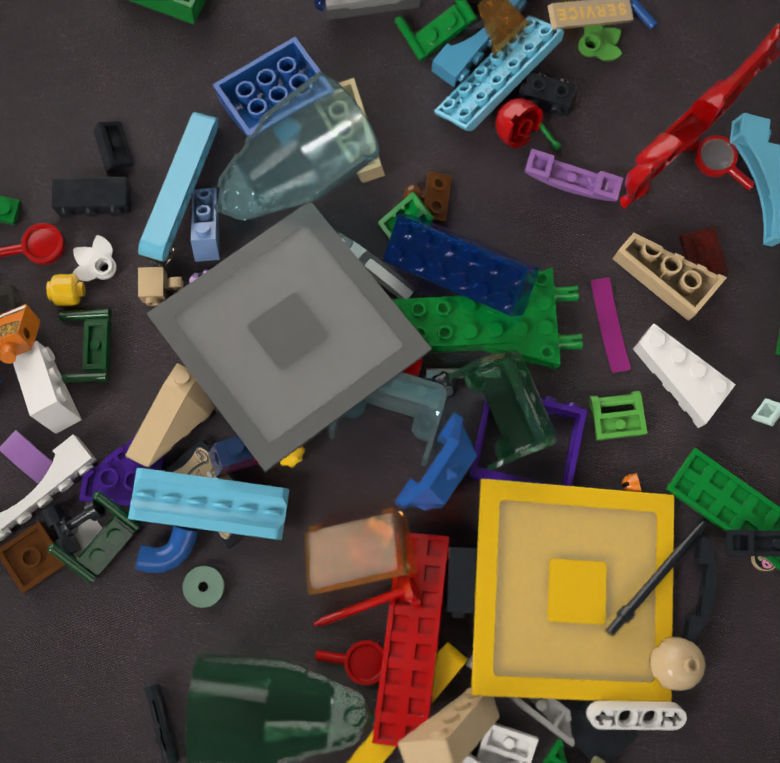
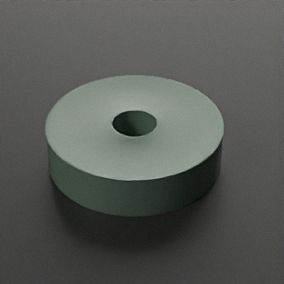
M199 566L192 569L183 581V594L186 600L199 608H207L217 604L225 591L223 576L219 571L208 566ZM202 582L208 584V590L205 592L200 590Z

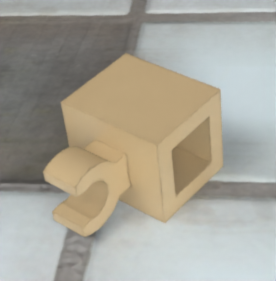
M163 267L138 268V297L148 306H158L161 302L167 300V291H180L184 288L182 277L167 278V272Z

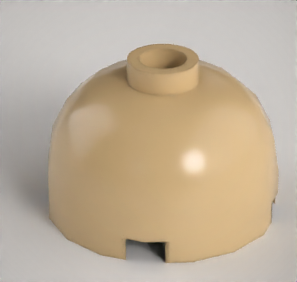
M680 637L663 639L659 647L654 648L650 664L654 678H658L661 683L660 685L667 689L682 691L693 688L701 681L705 672V658L701 650L692 641H687Z

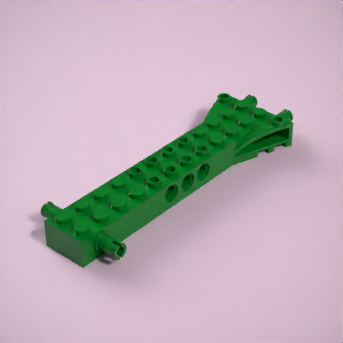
M553 267L518 280L487 295L391 299L432 348V351L429 353L482 350L557 370L560 366V350H580L583 348V341H580V339H583L582 334L560 335L558 333L556 302L578 301L579 293H576L578 291L577 285L556 287L553 280Z

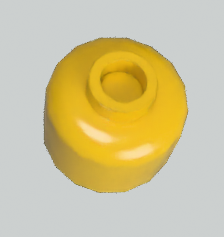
M75 274L54 275L51 281L47 282V297L56 306L78 305L81 297L85 296V284L80 282Z

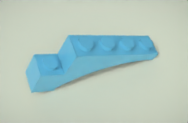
M743 113L732 121L730 144L735 145L753 176L763 212V245L772 247L780 243V145L768 142L771 137V119Z

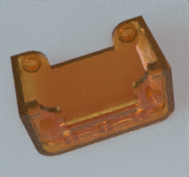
M395 507L381 510L382 515L327 528H324L323 524L308 527L309 532L304 533L308 595H317L418 573L405 512H397Z

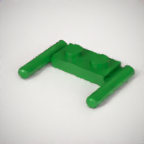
M455 0L456 5L447 9L420 30L416 36L402 16L395 18L396 25L420 62L424 61L428 55H432L466 29L469 24L477 20L476 15L466 0Z

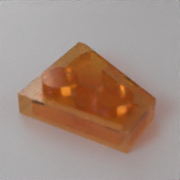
M482 0L478 5L480 15L484 19L486 34H489L493 46L491 50L494 55L499 53L529 23L509 0Z

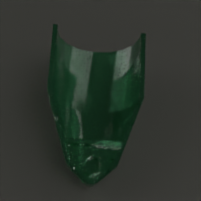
M199 652L191 673L186 706L185 749L188 763H287L294 760L299 762L308 756L315 754L323 755L353 746L360 740V735L372 724L374 726L375 714L357 689L284 658Z

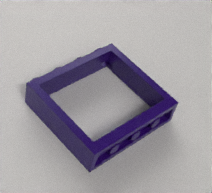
M503 386L488 387L474 444L477 456L469 467L467 478L477 481L491 479L549 484L478 467L492 401L574 419L561 486H572L587 410L581 409V406L575 405L572 402H567L566 405L556 403L557 400L551 397L537 399L533 398L531 393L525 391H518L516 394L507 392L508 388Z

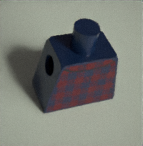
M238 436L215 443L208 454L216 478L259 464Z

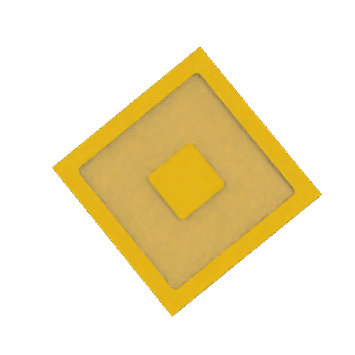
M481 479L471 695L599 701L671 702L672 690L662 687L658 678H654L650 661L654 648L659 647L663 639L672 637L673 568L634 612L635 617L629 624L625 623L614 637L609 636L605 629L617 617L616 612L623 605H627L673 552L674 495Z

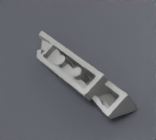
M473 655L465 663L471 670L473 667ZM507 697L570 746L575 744L571 734L570 710L556 699Z

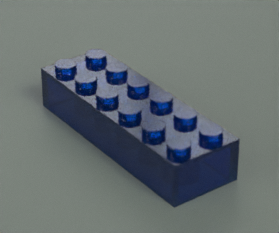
M410 214L397 215L383 261L511 317L524 314L540 271V267Z

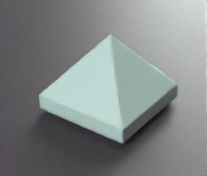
M765 398L751 418L773 426L780 417V403Z

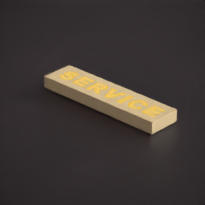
M584 0L548 5L552 30L627 23L633 20L630 0Z

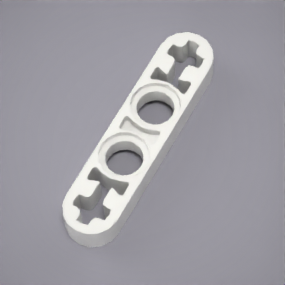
M596 701L590 704L586 711L588 720L597 729L677 730L683 727L687 720L685 711L674 702ZM630 710V716L626 720H619L621 712ZM653 710L655 713L654 717L649 721H644V714Z

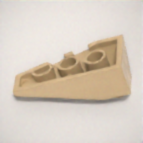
M178 363L175 365L126 453V457L147 468L170 451L172 446L180 439L188 436L197 425L206 421L215 409L214 403L186 367Z

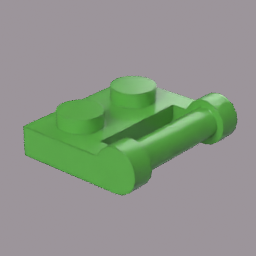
M632 391L628 395L601 398L598 396L589 397L596 441L647 434L640 391ZM632 404L634 408L631 411L601 414V407Z

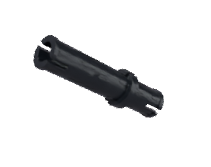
M161 684L146 687L144 691L157 737L154 740L155 744L158 743L162 761L163 763H178L180 759L174 741L176 734L175 732L172 733Z

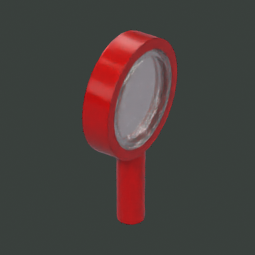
M719 135L709 136L699 144L695 152V163L702 173L710 177H721L729 173L747 190H750L755 185L754 181L735 166L738 153L735 145L730 144L728 138Z

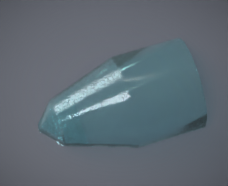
M322 72L316 73L262 115L254 133L246 138L245 146L239 154H235L219 177L217 187L220 188L218 203L214 204V207L218 213L247 221L322 199L378 158L379 147L377 138L368 119L355 100L336 80Z

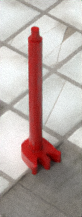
M412 577L403 579L402 587L320 617L313 624L315 627L319 625L325 626L404 595L406 601L410 602V605L413 604L415 606L422 602L415 581Z

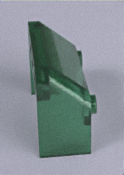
M513 350L480 358L448 374L450 379L464 376L465 383L469 389L476 393H484L503 437L497 440L495 448L496 456L500 461L488 465L489 471L556 443L557 436L525 360L518 351Z

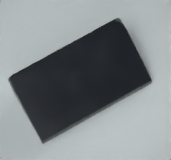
M121 121L98 122L94 128V136L105 172H114L133 166L134 162Z

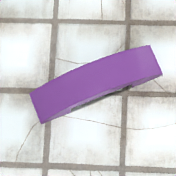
M531 149L525 173L550 186L581 196L607 201L618 200L623 181L622 177L600 171L597 174L554 160V155Z

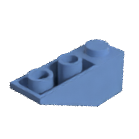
M217 188L194 189L192 193L191 245L195 262L220 260Z

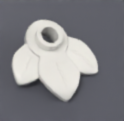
M97 235L92 248L76 247L73 249L75 260L80 266L72 274L77 275L79 280L85 282L96 278L107 280L114 276L117 266L112 259L113 248L105 238ZM108 265V270L102 272L101 267Z

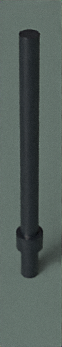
M699 520L627 605H623L616 612L617 617L605 629L609 636L614 637L625 623L629 624L635 617L634 612L706 530L708 525L705 521Z

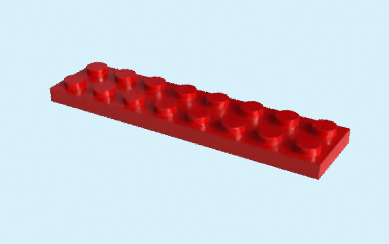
M399 532L391 590L402 587L403 579L412 577L416 583L422 603L415 606L413 604L410 605V602L406 601L405 595L390 601L372 744L399 747V741L430 719L448 566V548L450 547L451 539L449 536Z

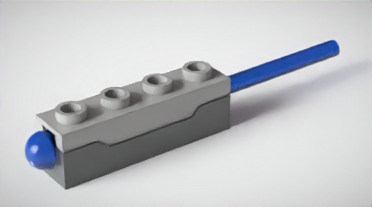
M314 0V5L319 11H324L326 6L327 18L332 20L420 7V0Z

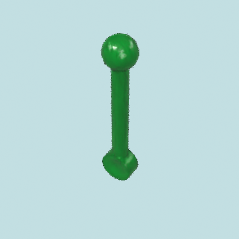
M541 122L540 129L552 143V149L559 150L561 143L552 137Z

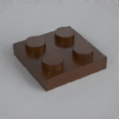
M37 522L0 547V560L22 594H26L66 566L48 552V546L55 542L42 522Z

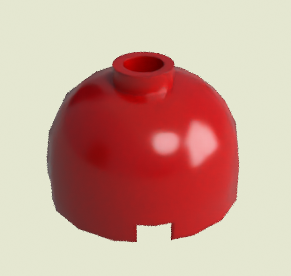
M522 98L513 99L499 108L495 122L496 132L500 139L512 148L523 147L532 139L528 137L532 131H538L540 128L543 112L535 103Z

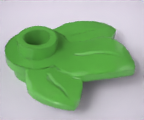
M602 25L585 27L584 36L578 44L580 53L586 57L596 56L603 61H612L619 58L622 52L615 45L619 40L621 30L603 28ZM586 45H592L593 49L588 48Z

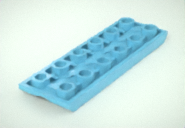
M529 15L434 110L435 114L453 122L466 131L474 130L561 42L564 34L563 29L552 30L551 24Z
M137 468L128 519L282 540L289 489Z

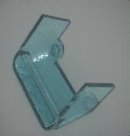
M402 372L343 416L351 419L360 417L368 403L414 417L412 424L413 434L418 439L428 442L421 466L426 467L447 398V392L439 383ZM341 417L329 427V437L335 439Z

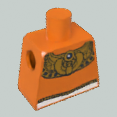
M27 304L0 315V361L10 364L15 362L17 355L30 351L33 348L41 320Z

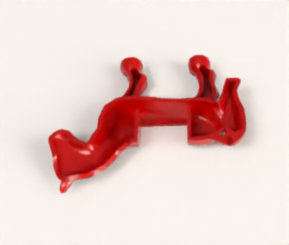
M780 24L772 29L771 33L764 38L755 52L727 79L718 80L664 133L659 134L639 153L635 159V167L627 174L625 180L627 195L620 198L621 206L624 210L632 202L646 195L650 191L651 181L683 151H693L700 143V136L732 106L754 77L769 67L779 57Z

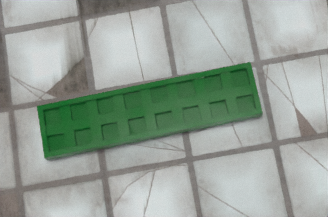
M697 448L692 449L665 488V490L724 532L726 530L780 531V507ZM762 557L780 571V557Z

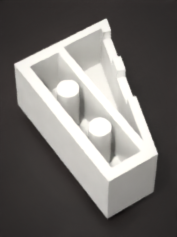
M35 341L30 351L16 356L13 365L30 416L57 434L82 419L65 383L62 381L61 374L54 362L55 356L49 347L45 348L38 341Z

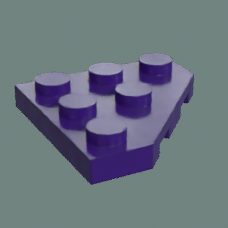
M134 436L132 440L124 446H120L98 466L90 469L83 475L79 500L89 502L93 499V494L96 491H101L117 505L130 507L137 468L163 471L165 455L149 468L126 457V453L135 438Z

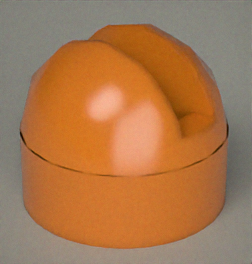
M637 473L629 474L623 478L621 484H629V486L623 488L624 491L642 492Z

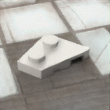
M495 723L481 739L476 758L485 763H531L538 743V737Z

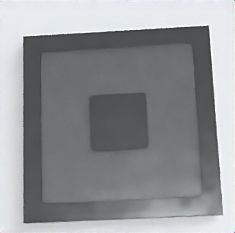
M311 201L298 208L146 313L265 472L432 351L428 343Z

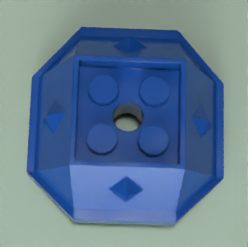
M456 413L452 415L437 439V442L444 446L420 483L410 478L396 499L395 506L401 510L413 507L426 511L431 508L441 509L445 505L477 456L471 440L462 425V417Z

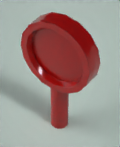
M38 223L25 231L21 244L1 247L0 258L24 253L33 263L49 265L56 262L62 256L65 250V240L62 233L55 226L48 223Z
M362 640L353 644L346 654L316 650L315 660L345 665L348 677L355 683L372 685L380 681L384 649L376 642Z

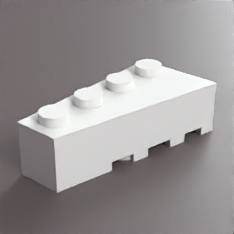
M655 324L645 332L633 348L651 372L655 373L662 381L665 389L668 392L670 391L676 398L684 412L686 411L698 428L707 424L736 385Z

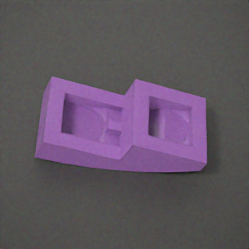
M17 430L0 446V451L36 483L43 479L53 463L50 458L37 449L32 442Z

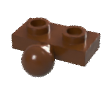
M428 171L425 191L417 184H409L404 188V199L412 192H415L420 200H423V204L434 217L433 222L444 224L447 217L452 175Z

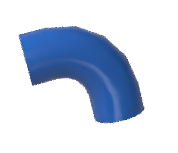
M173 525L171 537L166 545L160 548L141 545L135 570L164 573L177 568L189 557L196 543L198 530Z

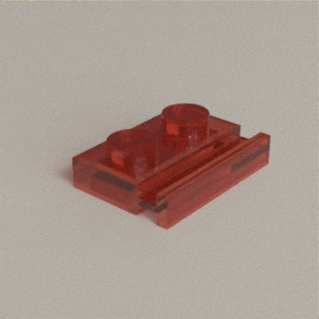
M715 227L680 235L679 239L687 261L696 265L700 264L716 275H725L729 272Z

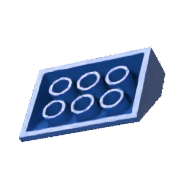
M296 37L291 38L213 84L220 103L249 139L333 90L328 80Z

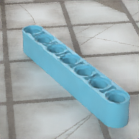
M197 112L192 113L141 237L138 248L139 255L163 262L166 260L218 129V118Z

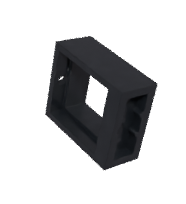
M448 548L445 612H451L450 617L468 618V613H474L476 548Z

